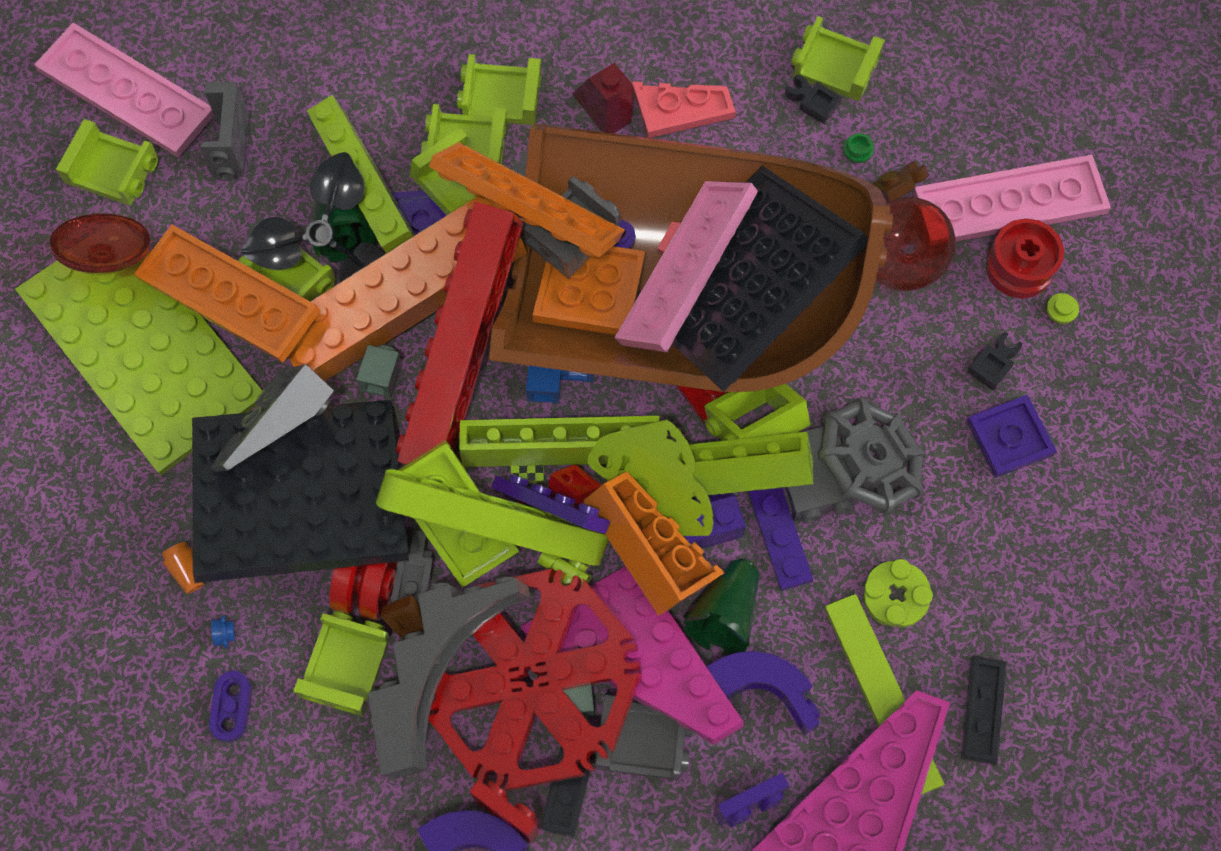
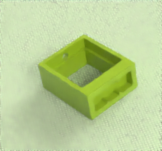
M787 384L751 392H728L704 406L707 415L705 425L708 432L714 438L718 437L722 441L797 433L811 425L806 400ZM766 402L776 410L744 429L739 428L733 422Z

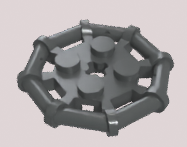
M856 398L853 403L835 412L829 411L823 417V424L825 426L822 450L818 455L820 461L825 462L843 491L842 496L846 499L853 498L875 507L882 514H889L900 504L911 498L916 499L920 497L923 492V487L921 486L922 462L926 455L924 449L918 447L902 422L903 417L899 413L893 414L871 405L864 398ZM856 417L859 424L852 426L848 420ZM878 421L885 425L883 427H878L874 424ZM837 432L843 436V442L839 447H836ZM870 451H876L879 456L874 458ZM839 460H844L854 476L852 479ZM905 460L909 462L908 473L906 472V467L902 468L903 461ZM896 481L902 488L893 493L890 484ZM860 485L865 488H870L872 486L877 488V494L864 488H861Z

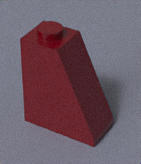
M615 63L588 78L572 93L602 132L614 134L631 123L632 83Z

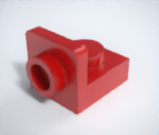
M576 464L552 473L548 482V488L552 490L550 496L555 498L556 493L573 498L575 499L574 506L584 503L583 501L602 486Z

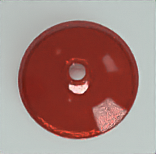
M904 197L887 202L886 204L890 206V213H893V222L890 234H884L883 237L884 247H887L886 262L884 268H878L876 281L885 287L897 291H915L925 288L942 277L951 265L956 249V237L952 223L941 208L925 199ZM908 245H915L916 249L913 253L908 254L905 252V248Z
M107 213L88 214L70 219L58 226L50 238L51 253L58 262L74 271L92 275H106L127 270L143 260L151 246L149 232L141 223L129 217Z

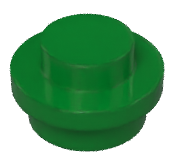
M856 133L846 139L843 152L848 160L854 163H864L872 157L874 145L869 136L863 133Z

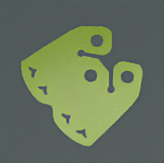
M663 420L607 434L596 442L587 460L588 465L605 479L612 480L619 473L623 463L622 457L627 456L630 462L627 463L623 473L627 471L635 480L638 477H643L648 481L649 488L645 491L658 503L656 509L663 516L671 517L680 526L678 531L682 536H709L711 534L713 511L706 490L693 478L696 469L694 455L685 437L673 423ZM667 430L670 431L671 437L675 438L676 442L666 438ZM681 453H683L682 459L684 460L686 465H683L681 461L677 460ZM601 455H606L611 459L612 466L610 468H604L600 465L599 457ZM694 491H695L696 494H697V497H696V498H697L701 503H698L697 501L691 499V498L693 497V492H694ZM701 515L704 516L702 520L704 526H702L701 523L696 520Z

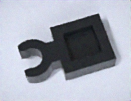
M796 75L793 83L800 89H793L787 86L785 90V96L788 99L801 101L800 110L823 124L830 118L842 100V96L819 82H816L813 87L809 86L807 80L801 75Z
M1007 332L999 336L995 349L987 345L968 370L970 375L993 391L1013 367L1014 362L1010 359L1014 358L1022 348L1021 342H1018L1014 348L1005 346L1004 341L1008 336Z

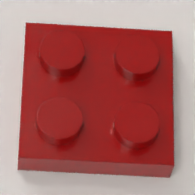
M478 780L470 790L474 802L493 816L509 824L521 837L532 843L539 833V829L536 823V815L520 802L515 807L507 802L509 799L506 796L507 793L491 781L484 785Z

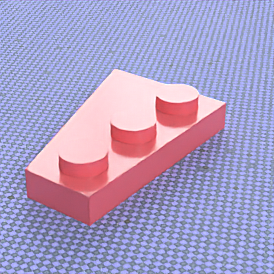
M632 82V90L648 138L735 118L736 111L727 86L690 85L688 88L671 87L670 83H659V86H645L643 82Z

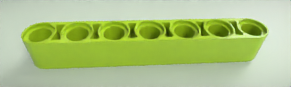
M394 469L386 470L376 500L377 506L390 512L593 566L601 565L609 542L603 533L583 528L544 510Z

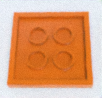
M612 246L600 257L591 256L569 279L546 261L533 311V322L616 335L637 299L646 251Z

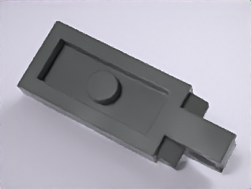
M413 530L411 547L408 548L409 561L397 563L391 603L410 595L419 603L418 594L428 591L433 551L425 550L427 536L422 531Z

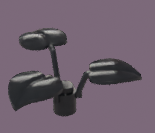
M347 152L335 154L325 160L314 172L310 182L311 197L317 203L328 204V207L321 220L313 221L308 225L306 234L295 237V228L288 220L281 217H270L261 221L253 229L247 242L242 247L241 253L261 267L284 270L294 266L300 260L301 249L297 244L298 242L308 240L312 245L319 247L329 244L348 256L338 267L340 283L384 256L385 254L382 250L370 243L359 244L352 253L334 240L335 229L328 221L334 206L341 210L351 209L361 201L364 195L363 177L350 154Z

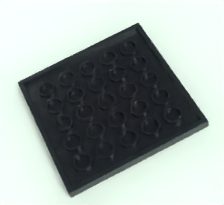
M761 166L745 182L752 183L758 192L672 343L676 349L723 392L762 355L764 350L787 329L804 309L810 306L812 301L836 279L837 275L861 253L868 242V237L862 231L764 166Z
M391 400L328 405L320 415L311 417L231 469L215 472L210 467L229 439L236 433L243 432L245 428L240 423L246 415L252 412L192 418L193 577L195 583L409 561L404 515L387 511L376 504L386 470H399Z

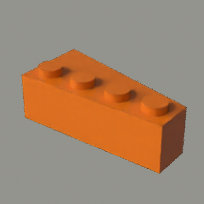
M627 471L604 483L583 501L586 505L599 509V517L610 521L605 534L658 616L724 574L717 564L711 566L702 556L704 551L695 542L690 544L678 531L680 526L671 517L663 516L656 509L658 503Z

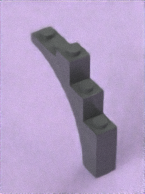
M504 577L496 580L495 585L486 588L476 586L461 591L449 583H438L430 586V591L418 594L424 632L409 633L405 635V640L393 643L399 681L383 683L380 685L379 690L368 693L381 776L398 779L428 770L426 754L428 716L436 688L449 662L463 643L485 622L505 609L531 599L528 585L514 577Z

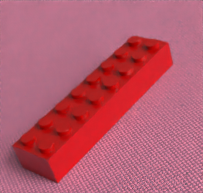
M479 202L474 203L473 209L469 208L467 210L463 227L467 230L463 242L459 241L455 248L454 260L457 263L454 273H449L445 282L444 292L447 293L444 306L440 305L435 315L434 323L438 327L435 337L429 339L425 349V357H428L425 370H420L416 379L415 389H418L415 403L411 402L406 412L405 419L409 424L406 434H401L396 446V453L399 454L397 462L407 465L444 440L447 441L454 453L456 451L460 438V420H465L524 224L513 212Z

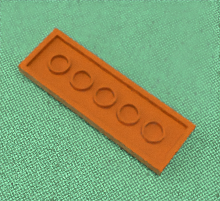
M460 142L434 154L429 164V167L437 171L441 178L448 181H456L466 186V190L471 194L484 196L494 201V205L499 209L513 211L522 216L524 222L533 226H541L550 231L554 238L575 244L586 255L600 257L620 241L625 230Z
M174 225L168 228L134 273L143 283L281 363L286 360L321 311L316 304Z

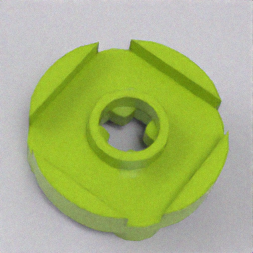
M904 559L884 562L875 567L868 575L863 589L864 605L870 616L878 623L891 627L907 628L919 622L928 611L933 598L926 576L916 566L911 565ZM890 587L902 588L905 591L903 594L905 601L900 602L898 599L892 601L889 598L892 593Z

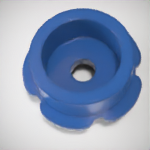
M222 615L220 619L211 620L214 647L224 646L227 649L228 642L235 641L234 622L227 621L225 615Z

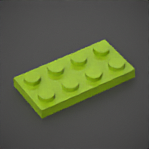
M446 440L399 469V471L480 492ZM414 518L462 588L519 552L518 547L510 543Z

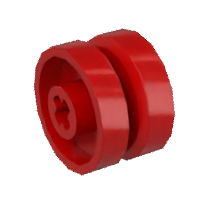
M1029 218L1013 220L1002 227L989 250L985 266L988 278L998 291L1009 297L1020 299L1035 297L1047 289L1061 266L1064 258V246L1055 230L1042 221Z
M398 562L335 568L330 586V608L333 611L350 614L358 606L361 617L377 621L382 619V607L389 604Z

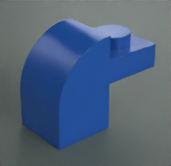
M529 366L526 384L527 401L559 404L561 380L593 382L594 374Z

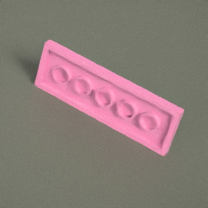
M72 23L34 64L37 71L178 158L214 117L209 104L75 23Z
M1093 155L917 186L913 191L929 247L996 235L1002 227L1013 220L1029 218L1040 220L1050 225L1108 214L1111 209Z
M704 182L617 332L615 339L621 345L662 352L668 351L685 319L690 314L698 296L704 289L715 266L720 261L731 238L734 236L744 215L750 208L758 192L752 183Z

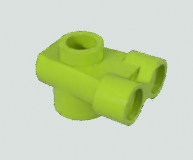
M543 552L537 562L546 569H554L556 572L558 570L565 573L562 582L563 586L570 585L574 575L581 579V586L583 579L589 584L593 575L587 572L589 565Z

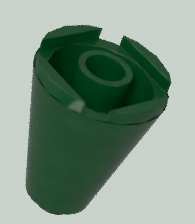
M315 202L313 221L322 219L328 204ZM358 204L348 210H341L334 206L328 221L335 229L334 240L352 253L361 243L374 245L375 234ZM329 244L320 247L312 245L316 255L320 257V254L328 257L330 262L341 263L344 259L348 258L344 253L331 247Z
M746 559L732 560L722 570L724 574L714 580L686 615L683 623H686L684 629L686 635L693 642L709 651L711 644L724 649L722 653L724 656L746 652L750 643L760 574L755 565Z

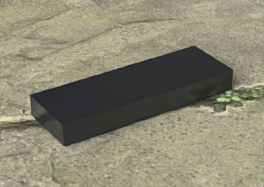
M977 656L971 657L961 750L962 760L991 765L998 763L1007 665L1005 661Z
M562 746L560 747L556 764H559L564 758ZM596 752L592 753L589 758L592 765ZM579 762V766L587 776L551 782L540 825L541 830L572 838L575 837L591 771L583 767L581 762Z

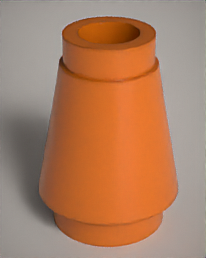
M187 542L178 543L162 553L164 558L162 564L180 587L184 589L186 595L205 586L204 582H194L193 547L189 548Z

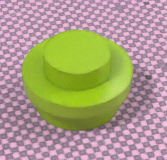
M1059 293L1049 299L1046 310L1048 316L1053 321L1067 324L1074 321L1077 317L1079 305L1071 295Z

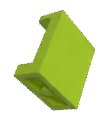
M817 16L814 25L808 24L804 32L802 42H805L803 48H797L791 61V65L795 66L793 77L801 75L808 83L815 85L816 82H819L837 94L860 102L879 61L885 40L874 36L870 45L824 29L822 27L823 18Z
M469 54L467 65H462L461 83H464V90L458 91L457 108L462 109L463 115L493 117L494 108H506L507 123L533 125L536 123L542 76L541 59L529 58L528 67L525 68L476 63L475 55Z
M433 104L432 114L426 115L425 131L429 134L428 141L422 142L421 153L457 128H460L467 135L466 146L502 164L508 124L506 108H494L493 117L442 113L440 104Z
M84 119L58 164L56 171L65 184L131 206L135 197L139 198L142 195L144 180L149 172L155 170L158 163V155L151 142L144 141L142 146L101 133L95 122Z
M460 128L448 134L411 161L410 177L446 215H449L477 197L468 192L466 186L456 181H448L441 178L437 171L429 167L434 154L458 142L466 145L467 135Z
M300 248V260L294 266L284 270L261 267L247 259L244 255L238 260L240 263L310 302L333 288L334 281L336 280L334 272L329 265L322 266L302 248Z
M333 611L332 616L322 613L320 618L322 627L303 679H297L293 692L298 698L364 717L369 703L368 693L374 689L390 637L384 631L385 627L372 621H365L364 625L352 622L351 616Z

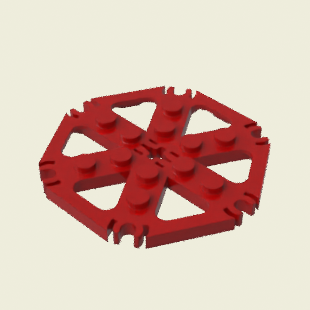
M548 569L514 577L528 585L529 588L538 589L541 593V599L525 641L522 640L501 613L485 622L473 633V636L497 666L456 675H448L444 672L435 691L436 699L430 709V712H439L428 716V720L473 778L477 779L478 776L479 781L486 783L489 774L496 772L497 780L495 784L506 791L587 776L582 772L579 762H581L584 768L593 772L595 768L590 763V755L594 752H599L600 756L605 760L609 758L606 749L600 746L602 742H605L610 751L614 752L642 675L640 672L627 674V671L635 672L641 669L639 662L627 663L626 657L630 652L638 651L636 644H624L628 641H636L584 579L581 586V579L574 575L571 584L563 586L562 582L565 573L561 570L556 572L554 569ZM495 581L478 584L477 586L486 588L495 585ZM587 605L608 629V639L600 645L560 653L577 606ZM530 669L533 673L541 675L538 679L533 680L532 687L526 682L518 681L527 677L528 670ZM613 680L617 685V693L607 721L600 727H593L563 691ZM501 703L485 746L479 751H471L451 725L453 713ZM537 715L562 746L564 758L556 765L522 770L518 763Z

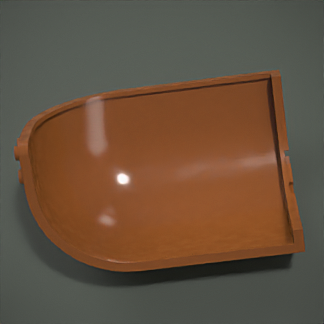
M534 123L530 128L526 178L560 196L568 189V180L572 176L581 182L586 181L593 187L599 197L604 201L610 200L616 205L620 213V220L626 221L633 226L635 230V244L632 249L646 251L638 293L644 288L662 254L657 252V248L671 222H682L704 182L745 183L761 166L781 177L862 231L868 237L867 246L837 275L836 279L812 301L810 306L804 309L787 329L764 350L762 355L724 392H751L777 387L808 374L831 358L846 343L860 323L872 297L878 268H884L886 262L887 247H884L883 237L884 234H890L893 213H890V206L886 204L882 192L876 186L849 173L807 161L752 151ZM623 232V234H622L621 239H623V238L625 237V233H624V232ZM524 243L527 254L514 261L512 270L513 286L512 289H508L504 305L492 327L489 360L722 391L672 344L667 352L621 345L615 339L616 335L533 322V311L545 262L539 254Z

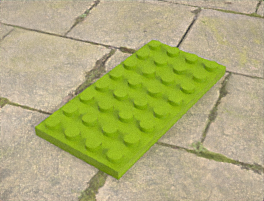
M120 217L21 284L15 290L161 476L192 454L193 417L248 413L257 406L255 401L262 390L202 316L143 283L134 275L149 255V251Z

